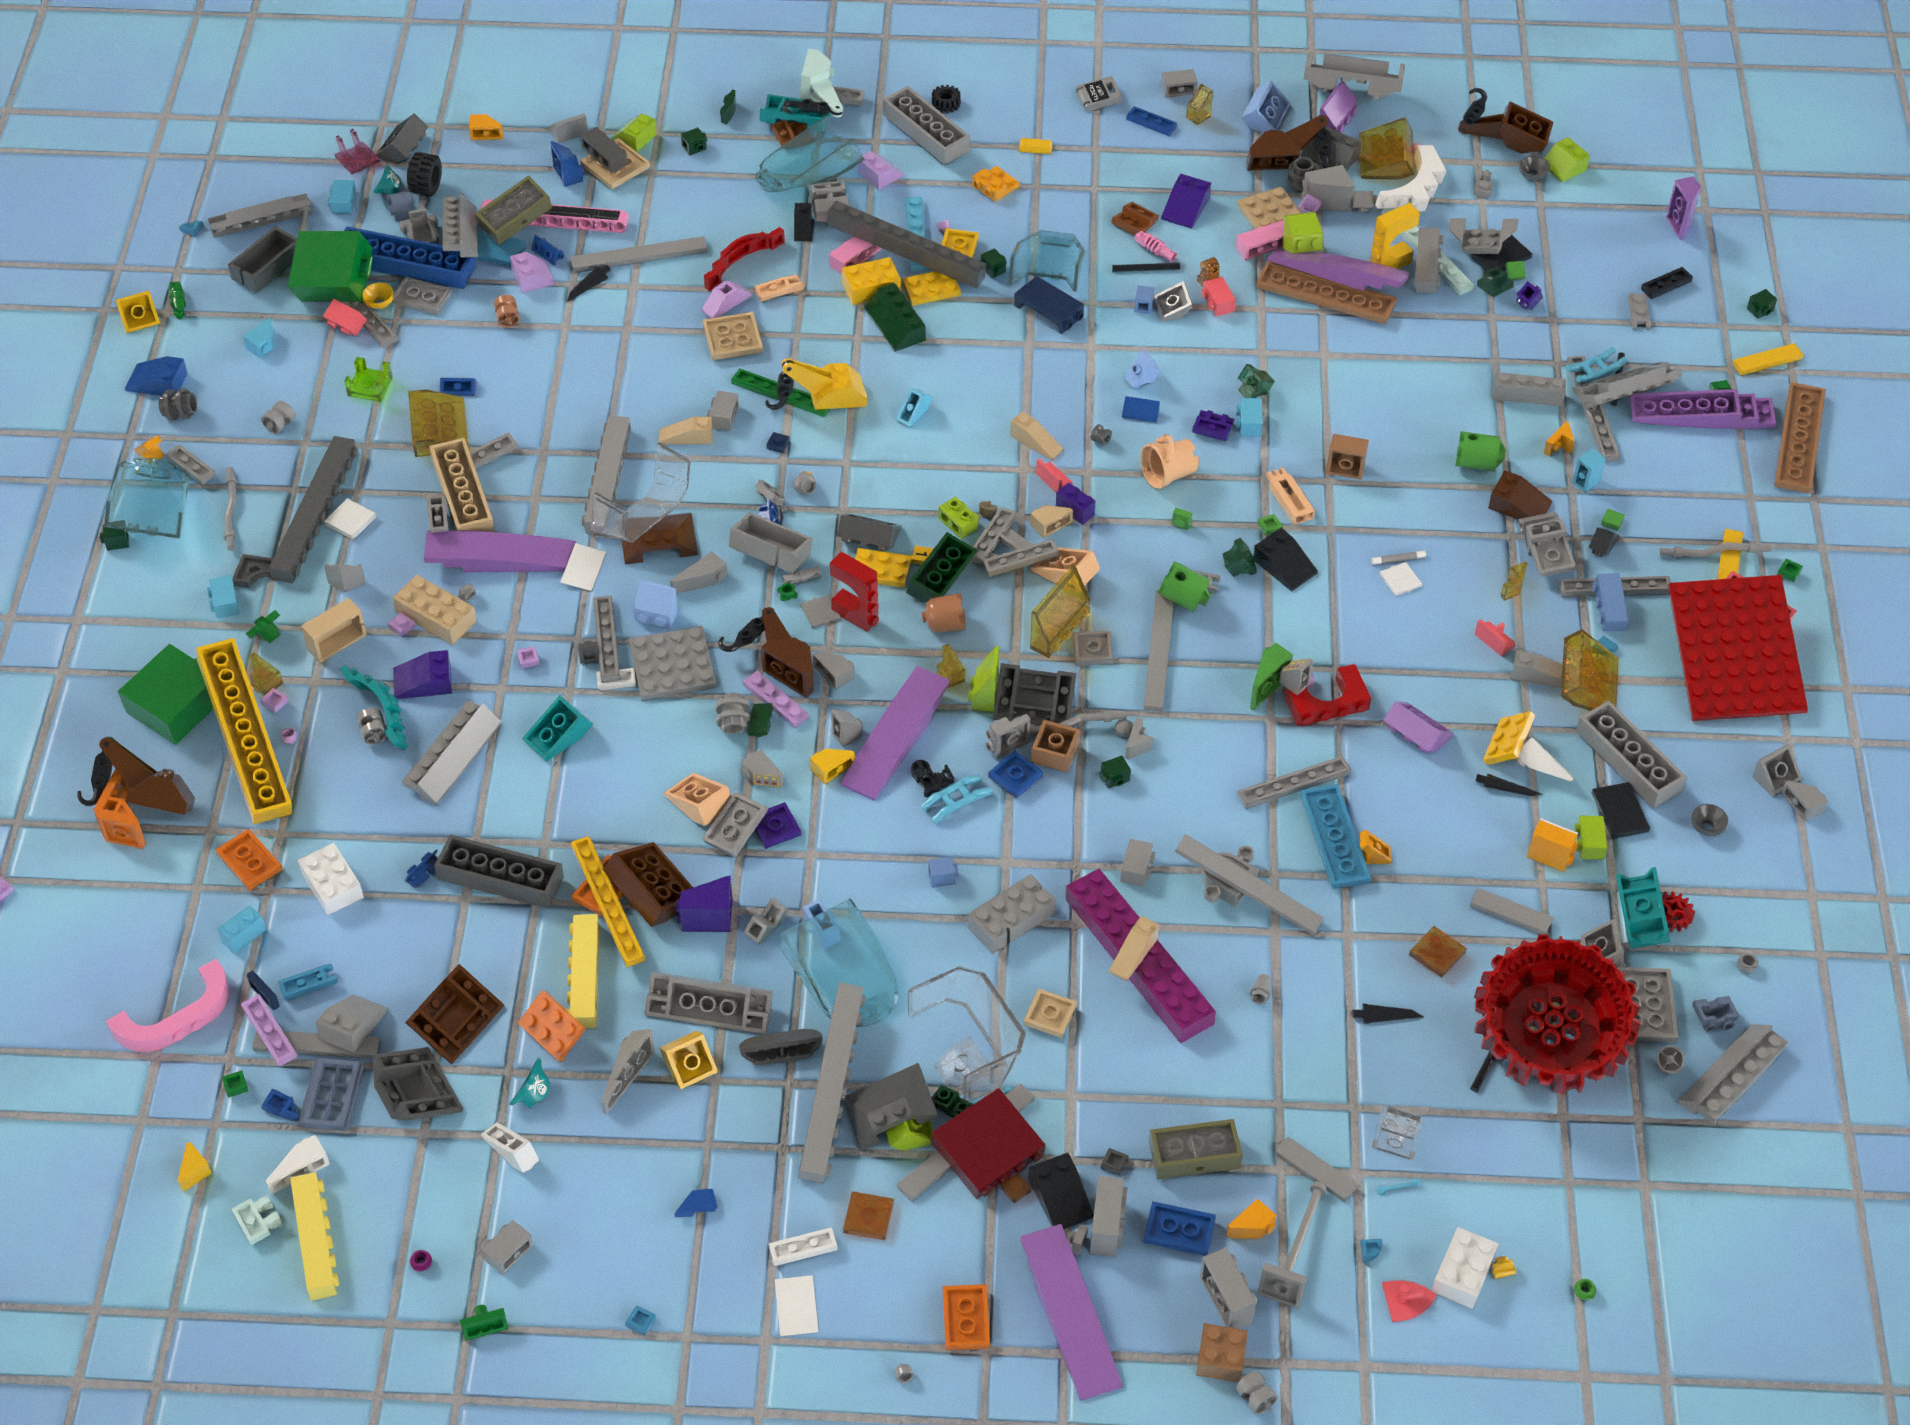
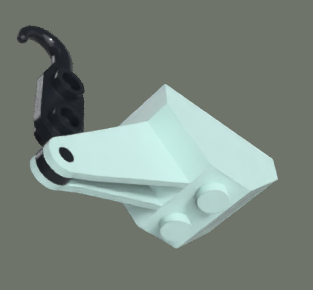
M808 48L801 74L799 99L804 100L786 101L782 105L784 112L792 114V111L787 109V107H795L801 109L804 113L812 112L819 115L830 113L834 117H841L843 115V106L832 86V82H830V78L833 77L834 68H831V60L819 50Z

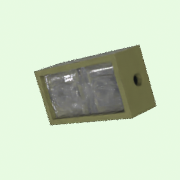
M528 175L475 214L479 226L498 245H501L549 211L552 205L550 197Z
M1234 1119L1150 1130L1149 1146L1157 1180L1241 1169L1243 1154Z

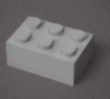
M1098 1176L1090 1254L1116 1257L1117 1249H1121L1128 1187H1123L1124 1178Z
M1224 1248L1203 1256L1200 1279L1225 1327L1240 1329L1253 1323L1257 1298L1254 1292L1248 1289L1244 1273L1239 1272L1235 1256L1233 1254L1230 1255L1228 1249Z

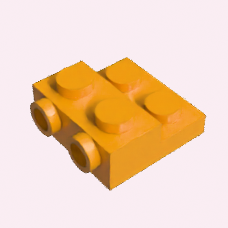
M998 166L990 170L984 168L972 176V186L994 202L1019 187V181Z

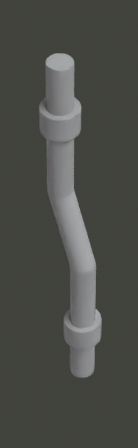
M228 467L225 480L229 491V501L224 516V539L227 542V549L233 551L235 549V531L232 527V515L237 500V479L234 476V469Z
M1726 542L1704 550L1683 549L1682 547L1659 548V555L1682 558V556L1706 557L1725 550L1748 551V553H1756L1757 551L1771 552L1772 546L1771 544H1757V542Z
M1111 710L1103 711V713L1079 714L1059 724L1071 727L1085 721L1104 720V722H1112V720L1127 719V712H1111ZM1030 724V736L1038 733L1041 725L1035 726V724Z

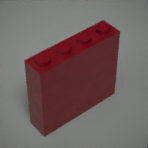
M1000 1088L931 1132L930 1138L932 1145L949 1163L952 1170L976 1199L982 1195L986 1197L993 1191L995 1186L998 1184L1003 1185L1009 1181L1010 1176L1023 1172L1032 1161L1034 1163L1039 1161L1044 1156L1046 1146Z

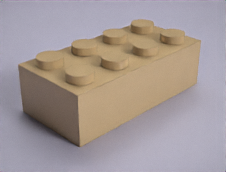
M419 575L410 580L392 598L397 614L402 612L415 621V624L452 645L477 622L475 609L472 605Z

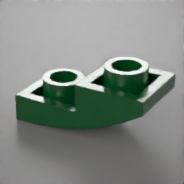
M732 90L724 97V106L720 109L721 123L726 125L736 110L735 90Z
M773 703L753 705L748 736L762 737L768 735L771 727L770 718L774 710Z
M940 1085L932 1096L934 1105L952 1118L973 1105V1103L960 1098L959 1092Z

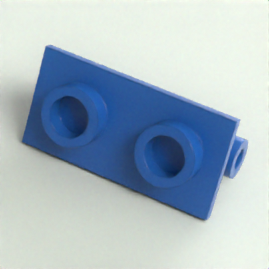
M534 235L532 251L554 266L557 260L564 258L565 255L562 250L553 247L545 238Z
M768 498L767 504H763L759 508V515L779 524L777 519L779 514L778 508Z
M436 849L432 854L430 852L426 853L421 858L422 862L418 866L415 864L411 866L406 872L408 875L405 882L411 879L410 883L413 887H420L430 878L426 873L427 870L432 875L435 874L434 865L438 859L435 855L438 850Z

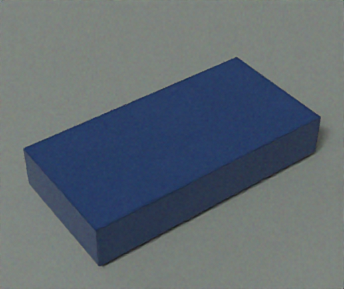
M253 970L247 973L250 987L257 994H260L263 1001L272 1010L279 1008L277 995Z

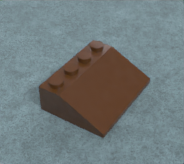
M655 842L613 853L603 869L610 880L613 881L651 927L665 923L678 915V912H676V901L680 900L682 891L693 888Z

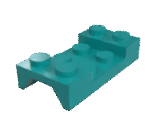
M768 94L765 108H760V121L767 124H775L779 118L785 121L807 123V129L823 131L831 114L804 113L799 108L787 107V109L792 111V114L784 112L782 105L786 101H802L804 99Z
M1652 867L1646 875L1628 878L1620 873L1616 874L1630 949L1671 942L1656 867Z

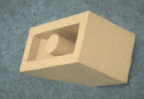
M1044 505L1031 512L1030 525L1042 538L1073 522V510L1071 508Z

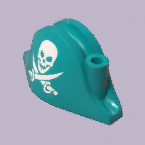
M386 164L382 178L373 192L375 194L382 193L388 195L398 193L402 185L401 178L388 164Z
M539 1057L509 1105L512 1106L521 1102L531 1109L534 1104L541 1102L549 1094L550 1081L542 1069Z

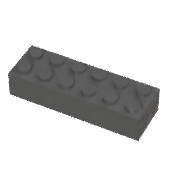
M454 835L449 836L434 865L437 880L548 909L564 879L562 863Z

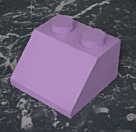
M869 151L857 158L858 174L878 190L904 176V173L885 157Z
M528 252L510 256L512 272L522 293L555 285L545 260Z

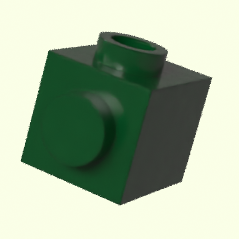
M698 127L681 134V145L689 156L707 149V136Z
M995 248L981 254L980 261L986 263V273L991 278L1006 272V258Z
M1764 289L1750 296L1747 309L1759 319L1774 311L1777 298L1767 289Z
M125 522L103 525V533H100V540L102 544L105 543L107 551L129 548V533Z
M1123 755L1101 763L1099 776L1108 788L1121 786L1130 781L1131 769Z

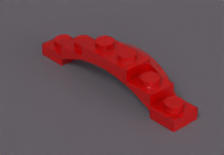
M778 227L769 234L762 231L761 233L748 234L734 240L727 248L720 252V258L712 263V270L704 275V288L710 291L720 285L723 273L742 257L768 248L774 250L785 243L784 229Z

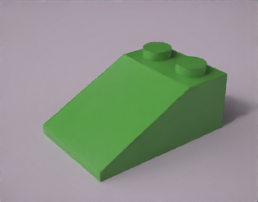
M1276 642L1271 647H1267L1262 653L1261 662L1253 683L1251 710L1257 708L1282 686L1280 684V671L1283 666L1289 665L1292 662L1293 654Z

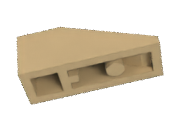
M1020 412L1011 421L1010 436L1051 461L1063 451L1061 445L1036 419L1028 414Z
M712 416L691 417L659 429V444H712L713 440Z
M1141 915L1128 934L1109 969V973L1127 982L1158 939L1159 924Z

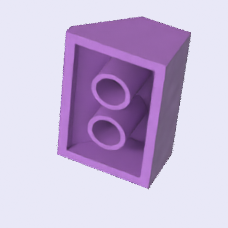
M1340 81L1321 106L1319 115H1324L1328 119L1326 127L1340 133L1343 132L1345 125L1349 124L1351 117L1355 116L1358 107H1356L1357 99L1344 81Z
M1694 176L1675 180L1666 214L1667 221L1680 240L1684 238L1691 226L1698 203L1699 192L1701 191V186Z
M1395 701L1383 720L1388 724L1387 727L1394 732L1399 731L1403 734L1402 737L1411 743L1414 741L1419 745L1418 749L1425 753L1436 752L1454 734L1408 702Z

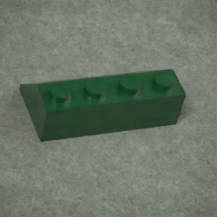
M895 283L879 288L865 304L864 309L894 352L926 341L925 324Z
M946 532L910 579L906 593L921 602H927L934 597L945 596L978 550Z

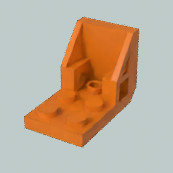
M115 769L94 808L101 833L107 842L143 849L146 842L139 821L126 803L127 793L130 788Z

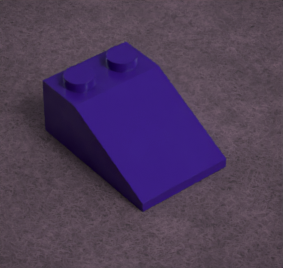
M1180 174L1173 186L1161 219L1192 229L1210 199L1212 183Z
M448 650L427 652L394 667V696L397 699L452 694L451 663Z

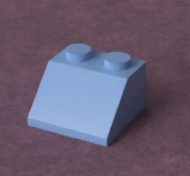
M640 580L634 605L635 620L659 627L671 628L678 614L676 588Z

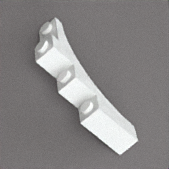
M1418 145L1413 158L1417 167V176L1403 187L1380 191L1375 203L1377 209L1399 208L1411 203L1418 211H1426L1430 197H1434L1438 184H1442L1446 169L1433 145Z

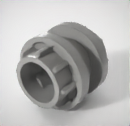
M738 693L722 695L715 705L716 712L718 713L716 717L717 726L727 734L743 732L750 721V716L747 713L749 711V702Z

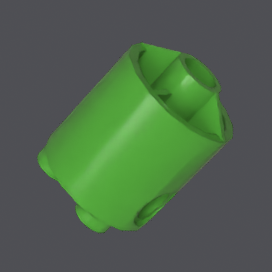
M1461 431L1455 466L1495 472L1496 468L1505 459L1506 448L1500 439L1501 437Z
M1174 561L1157 593L1194 612L1198 604L1206 606L1212 593L1207 590L1211 580Z

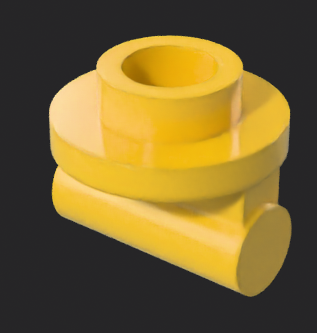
M1508 1256L1495 1258V1261L1491 1264L1494 1279L1516 1275L1513 1259H1508Z

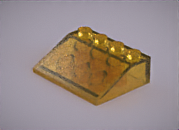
M1406 117L1359 133L1360 141H1362L1360 150L1362 179L1400 180L1415 174L1413 131Z
M427 389L408 391L412 444L415 457L430 456L429 446L460 438H465L468 446L463 397Z
M1072 565L1031 612L1030 649L1047 658H1050L1053 653L1059 650L1062 642L1068 640L1073 629L1078 628L1081 620L1087 617L1091 610L1090 597L1076 566Z
M1583 629L1564 638L1561 697L1571 705L1588 711L1597 708L1607 701H1610L1616 707L1619 658Z

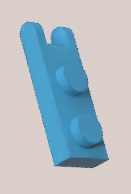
M326 964L279 980L278 983L284 1000L287 1001L336 984L338 982L337 977L332 976L328 978L326 974L333 970L332 964Z

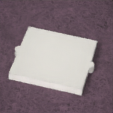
M1406 562L1396 566L1392 565L1391 568L1379 573L1395 596L1406 592L1410 593L1411 590L1422 587L1421 581Z

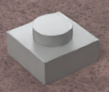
M1082 1224L1079 1225L1077 1231H1073L1070 1238L1072 1252L1077 1255L1081 1254L1088 1236V1227Z

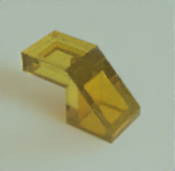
M1526 561L1510 567L1509 582L1503 584L1501 597L1504 601L1520 595L1528 564Z

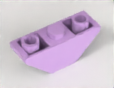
M726 280L713 289L702 308V312L709 318L719 317L751 297L752 293L742 285Z

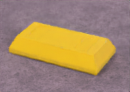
M1021 138L1018 152L1051 154L1053 142L1051 140Z

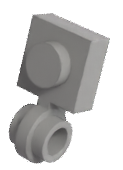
M1489 170L1481 172L1480 180H1476L1473 195L1490 198L1493 182H1490L1492 172H1489Z

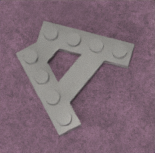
M1000 507L973 547L978 552L971 562L984 565L988 576L992 577L1059 556L1054 540L1050 539L1032 545L1010 528L1017 518V512ZM1000 541L1013 550L1001 555H996L993 552Z

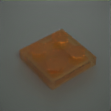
M1433 926L1410 950L1409 956L1442 978L1466 953L1467 948Z
M852 1191L843 1233L886 1240L894 1198Z

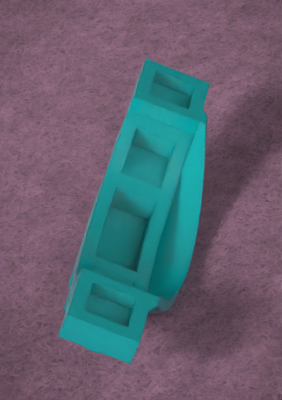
M347 665L341 667L339 670L349 683L359 689L376 694L384 708L387 719V730L384 732L393 745L404 751L409 745L405 741V734L402 732L405 729L401 722L403 719L400 716L402 709L398 705L399 700L389 693L390 688L383 681L381 683L369 674L365 676L354 667L352 669Z

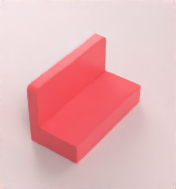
M1041 459L1037 460L1036 475L1055 493L1068 482L1073 485V482L1052 462L1045 464Z

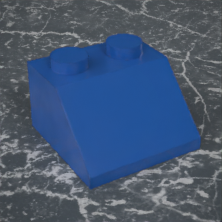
M550 141L553 168L564 187L583 182L582 175L584 174V169L582 165L578 164L576 154L573 155L569 148Z

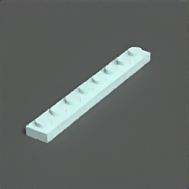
M1396 208L1382 209L1381 215L1389 211H1392ZM1416 226L1402 232L1400 235L1417 251L1419 228ZM1443 253L1442 258H1439L1442 268L1438 274L1459 296L1472 291L1474 284Z

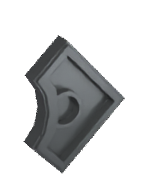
M243 554L232 578L234 586L250 588L258 579L271 577L269 566L273 558Z

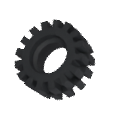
M941 85V88L937 86L936 89H933L932 106L941 113H944V111L946 114H949V111L953 113L954 110L957 111L960 108L961 94L957 87L954 89V86L949 87V85H946L944 87V85Z

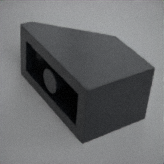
M795 203L794 241H811L812 203Z
M1597 527L1588 548L1593 549L1592 553L1600 557L1603 554L1609 555L1620 535Z

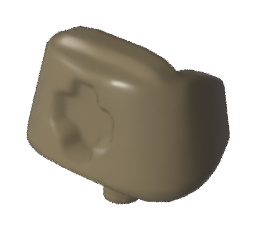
M991 501L980 502L979 513L984 517L993 518L998 507L992 505Z

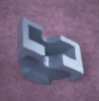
M410 191L386 195L387 203L390 205L391 216L394 215L396 222L410 219L409 212L414 211Z
M1730 996L1717 997L1710 1002L1707 999L1694 1000L1692 1003L1705 1032L1721 1028L1723 1030L1731 1029L1734 1026L1733 1022L1739 1017Z

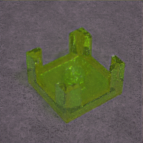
M356 357L354 361L356 373L352 380H350V376H347L344 381L347 396L381 402L393 379L390 363H381L383 371L367 368L365 358Z

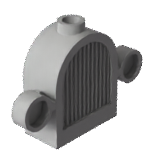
M1240 847L1237 856L1226 852L1218 853L1258 878L1259 869L1249 864L1254 856V850L1251 847ZM1204 870L1203 883L1206 887L1204 890L1206 901L1216 902L1221 898L1235 907L1245 896L1244 893Z

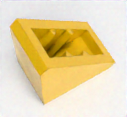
M191 1142L186 1143L178 1176V1182L182 1191L188 1190L211 1174L208 1162Z

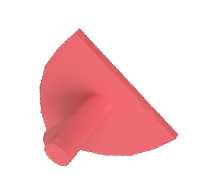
M1404 1280L1382 1282L1392 1322L1405 1321L1422 1314L1431 1306L1437 1296L1428 1288L1414 1282Z

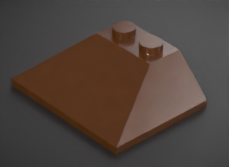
M692 513L619 521L625 565L642 563L643 552L679 548L680 558L698 555Z
M458 964L405 1023L452 1065L505 1005L464 967Z

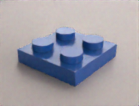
M1014 750L988 772V777L1015 798H1018L1043 777V771Z

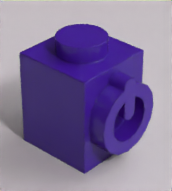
M1527 281L1517 292L1518 298L1516 302L1525 310L1528 308L1532 310L1543 298L1541 288Z

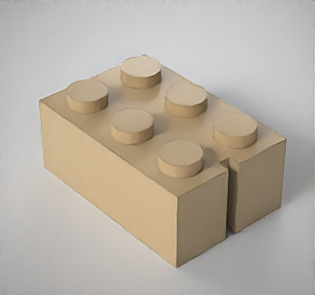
M347 598L301 625L306 648L309 653L321 663L366 636L362 611L350 598Z

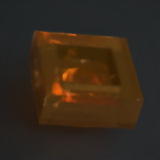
M1018 1173L1001 1184L1002 1191L1013 1203H1016L1031 1192V1187Z

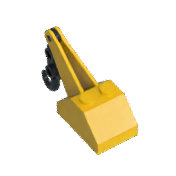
M787 358L781 362L783 371L779 374L776 392L779 402L771 405L768 400L765 401V405L769 409L777 410L782 408L793 391L794 380L810 392L815 410L866 407L868 398L861 375L847 363H830L820 368Z

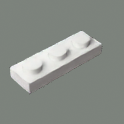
M832 1227L769 1243L774 1266L838 1250Z

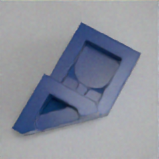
M272 1088L261 1109L282 1118L297 1121L299 1115L296 1112L293 1097H289Z
M713 1189L691 1191L674 1216L692 1217L695 1212H715L717 1203Z

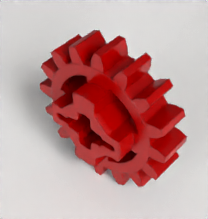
M1666 891L1663 892L1662 900L1670 932H1673L1675 928L1678 932H1681L1682 927L1687 929L1694 919L1695 910H1692L1694 905L1688 904L1689 898L1683 899L1681 893L1676 896L1674 891L1671 892V895H1668Z

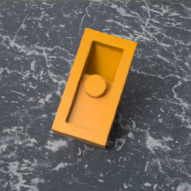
M1567 421L1546 441L1544 454L1549 457L1554 452H1557L1560 447L1570 453L1572 452L1574 438L1570 424Z
M158 435L133 449L150 465L164 457V453L157 445L162 442Z
M1368 830L1360 832V848L1366 864L1392 863L1391 847Z

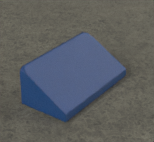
M440 378L439 395L475 396L477 380L475 378Z
M1126 396L1122 418L1157 423L1160 401Z

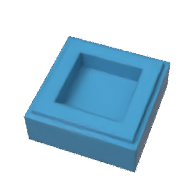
M636 1305L625 1322V1326L645 1336L655 1321L656 1314Z

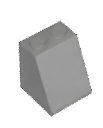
M1343 165L1305 172V178L1302 181L1303 192H1301V200L1309 194L1322 201L1319 207L1320 210L1351 212L1355 186Z

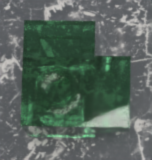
M1495 266L1483 272V278L1477 280V286L1495 297L1513 288L1514 282L1507 278L1506 272Z
M1246 364L1238 376V379L1242 382L1238 391L1245 398H1256L1260 395H1267L1275 381L1266 371L1259 370L1251 364Z
M1241 538L1234 540L1233 547L1229 551L1222 553L1225 568L1233 577L1243 573L1249 575L1257 573L1255 559L1249 547Z

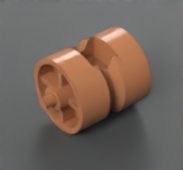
M511 295L497 297L494 301V308L498 324L505 328L517 325L520 317L516 299Z

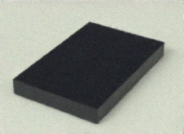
M1511 235L1502 243L1499 254H1471V258L1493 277L1506 270L1507 262L1529 260L1532 258V253Z
M1629 782L1592 789L1591 794L1601 816L1604 817V823L1612 839L1649 832L1650 826Z

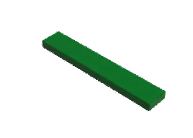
M740 368L731 379V384L779 401L776 392L777 382ZM793 388L791 395L786 400V404L825 417L830 410H815L811 394Z

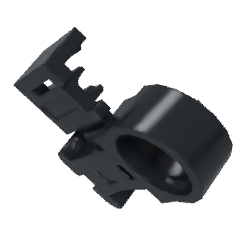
M916 760L911 765V775L916 783H921L924 789V797H930L931 793L940 792V787L954 783V776L947 764L944 765V770L941 773L937 772V774L936 772L933 774L930 764L925 760ZM919 767L922 773H917L914 770Z

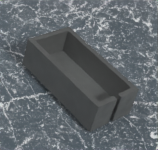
M276 226L273 227L228 264L231 279L241 285L245 284L246 288L255 293L259 292L292 265L297 238Z

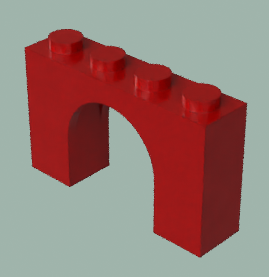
M841 551L830 562V575L851 587L857 596L842 588L831 599V609L838 613L840 617L868 632L879 621L877 571Z
M1356 664L1337 668L1335 680L1342 696L1332 701H1323L1313 697L1307 687L1296 695L1285 686H1282V693L1297 726L1309 725L1313 722L1326 721L1331 718L1344 717L1349 714L1362 713L1369 710L1371 696Z

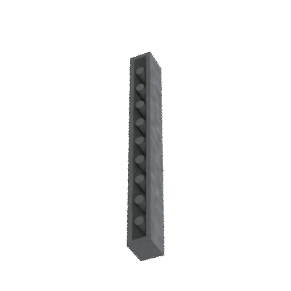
M835 201L828 210L827 225L974 288H978L985 278L986 263L839 201Z
M333 436L269 566L272 580L293 583L295 578L299 576L300 568L306 562L307 553L312 549L313 541L319 535L320 527L326 519V514L332 508L334 498L338 496L341 483H344L345 475L351 469L352 461L357 456L358 448L355 446L354 439Z

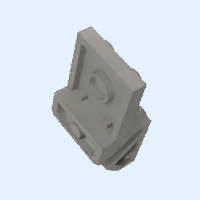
M839 176L806 180L812 199V210L817 222H827L828 210L835 201L849 206L845 183L840 180Z
M1556 512L1519 519L1518 525L1528 555L1532 554L1539 577L1576 570V564L1566 537L1563 520L1559 519V515Z

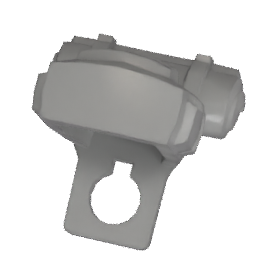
M425 208L410 211V220L400 221L399 228L403 234H407V238L438 244L439 235L436 229L438 227V219L435 215H427ZM416 214H423L420 218L414 217Z

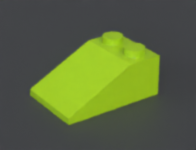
M995 646L976 668L975 676L971 677L973 691L969 690L968 702H972L971 710L994 712L999 679L1000 646Z

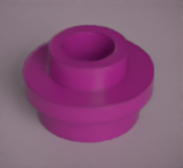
M425 1250L415 1251L410 1258L412 1269L418 1272L429 1269L432 1264V1257Z

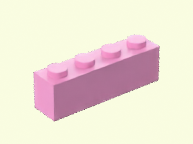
M1284 220L1237 235L1236 249L1244 260L1283 248Z
M853 236L829 254L830 267L842 274L843 267L861 264L882 248Z

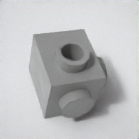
M1354 191L1352 209H1359V212H1369V209L1373 208V205L1376 203V195H1373V191Z

